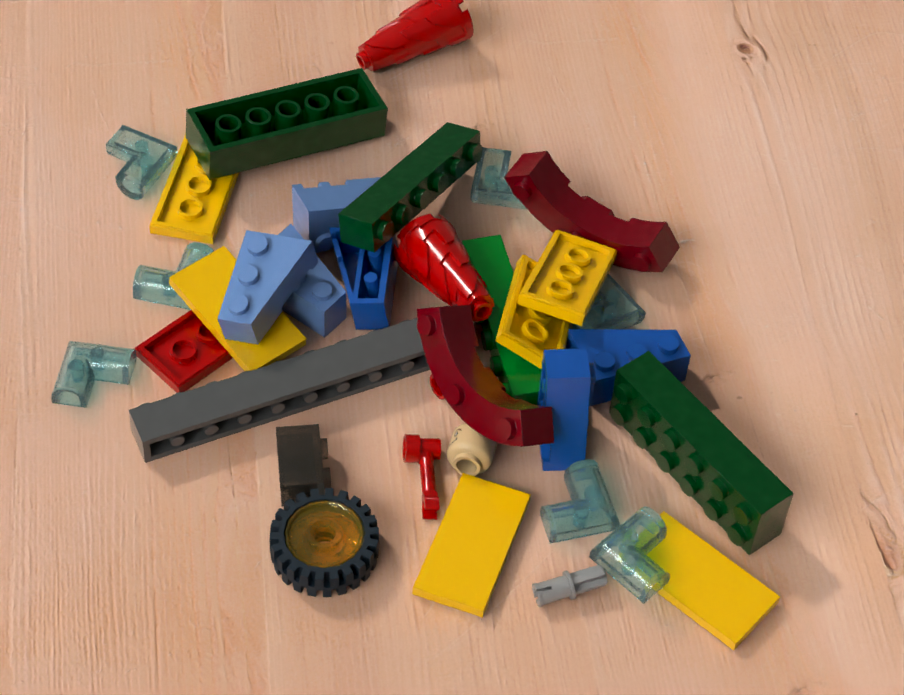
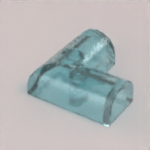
M122 125L106 143L107 154L127 162L115 178L120 191L134 200H140L174 161L178 153L176 146L125 125Z
M482 147V156L479 162H477L474 174L471 201L477 204L528 210L513 195L512 189L504 178L509 170L511 151Z
M189 243L184 249L176 271L140 264L134 276L133 299L191 310L169 285V277L214 252V250L203 243Z
M608 273L583 325L579 326L574 323L572 325L573 329H626L640 324L644 320L646 312Z
M69 341L52 392V403L87 408L95 380L129 385L137 360L136 350Z
M595 460L577 461L566 469L564 481L571 501L545 505L540 508V517L550 544L611 532L620 528L617 513L599 465Z
M646 506L641 507L597 544L589 555V558L596 564L601 565L609 575L643 604L664 587L670 579V574L646 555L666 538L667 528L665 522L653 509Z

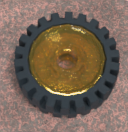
M318 488L311 489L310 497L308 498L304 492L296 495V503L292 499L287 500L284 503V510L279 508L275 514V520H272L269 539L272 564L274 563V569L278 576L282 575V581L287 585L293 582L294 590L300 593L304 588H307L308 596L316 597L318 590H323V597H331L332 590L335 589L338 595L346 594L347 586H350L352 590L359 587L360 579L365 582L370 577V571H373L376 566L379 553V528L377 527L375 515H371V509L367 504L361 506V499L354 495L349 500L348 492L340 490L338 496H334V488H325V495H320ZM321 541H329V543H320V542H321Z

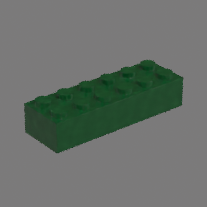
M359 68L186 109V139L208 179L211 180L382 137L385 135L388 108L364 70Z
M650 351L617 369L609 409L614 422L619 426H623L633 436L636 444L640 448L645 449L656 460L660 469L669 473L679 483L682 491L687 496L692 497L703 508L707 517L712 521H716L727 532L730 540L735 545L740 546L748 555L779 536L782 532L794 493Z

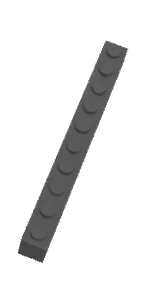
M418 318L404 320L399 324L381 330H373L356 338L341 340L331 346L310 350L284 361L279 360L262 368L244 371L237 376L218 382L213 381L205 386L186 392H178L171 397L152 403H144L130 409L131 431L145 463L430 370L417 329Z

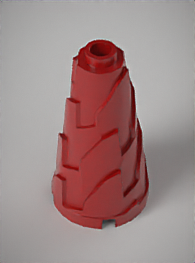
M419 0L401 12L399 17L378 29L375 35L358 47L359 52L356 53V59L363 70L376 71L395 63L399 65L422 54L424 56L429 55L449 45L454 46L470 39L474 33L468 9L462 12L459 4L464 1Z
M432 214L419 216L409 222L397 235L401 241L399 247L397 248L395 244L393 247L395 261L402 270L450 306L471 305L473 322L487 319L492 313L494 300L486 289V283L469 260V253L458 238L453 225L443 216L439 215V219L434 218Z

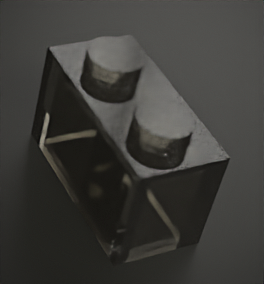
M319 424L276 427L281 507H284V503L289 499L296 503V495L304 492L307 498L310 497L311 489L318 488L319 494L325 495L324 489L331 488L330 467H323L322 460L328 459L327 438H320Z

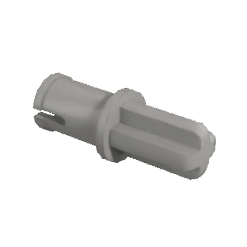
M596 565L570 574L567 570L563 571V576L540 583H533L532 590L534 598L538 597L536 599L537 605L542 607L545 604L568 597L574 600L577 594L603 587L608 581L604 568L601 565Z

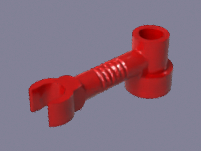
M404 434L403 462L420 464L422 519L437 520V510L440 509L438 492L436 491L434 460H440L441 440L439 438H420L419 434Z

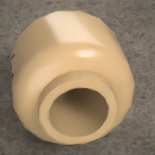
M467 423L461 424L455 428L447 450V459L460 474L465 473L475 476L484 473L490 468L497 442L484 437Z

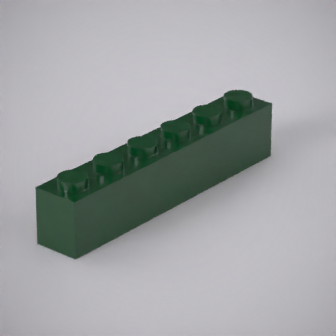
M449 122L444 124L338 213L341 242L375 253L457 179L479 162L483 152L480 143V131Z

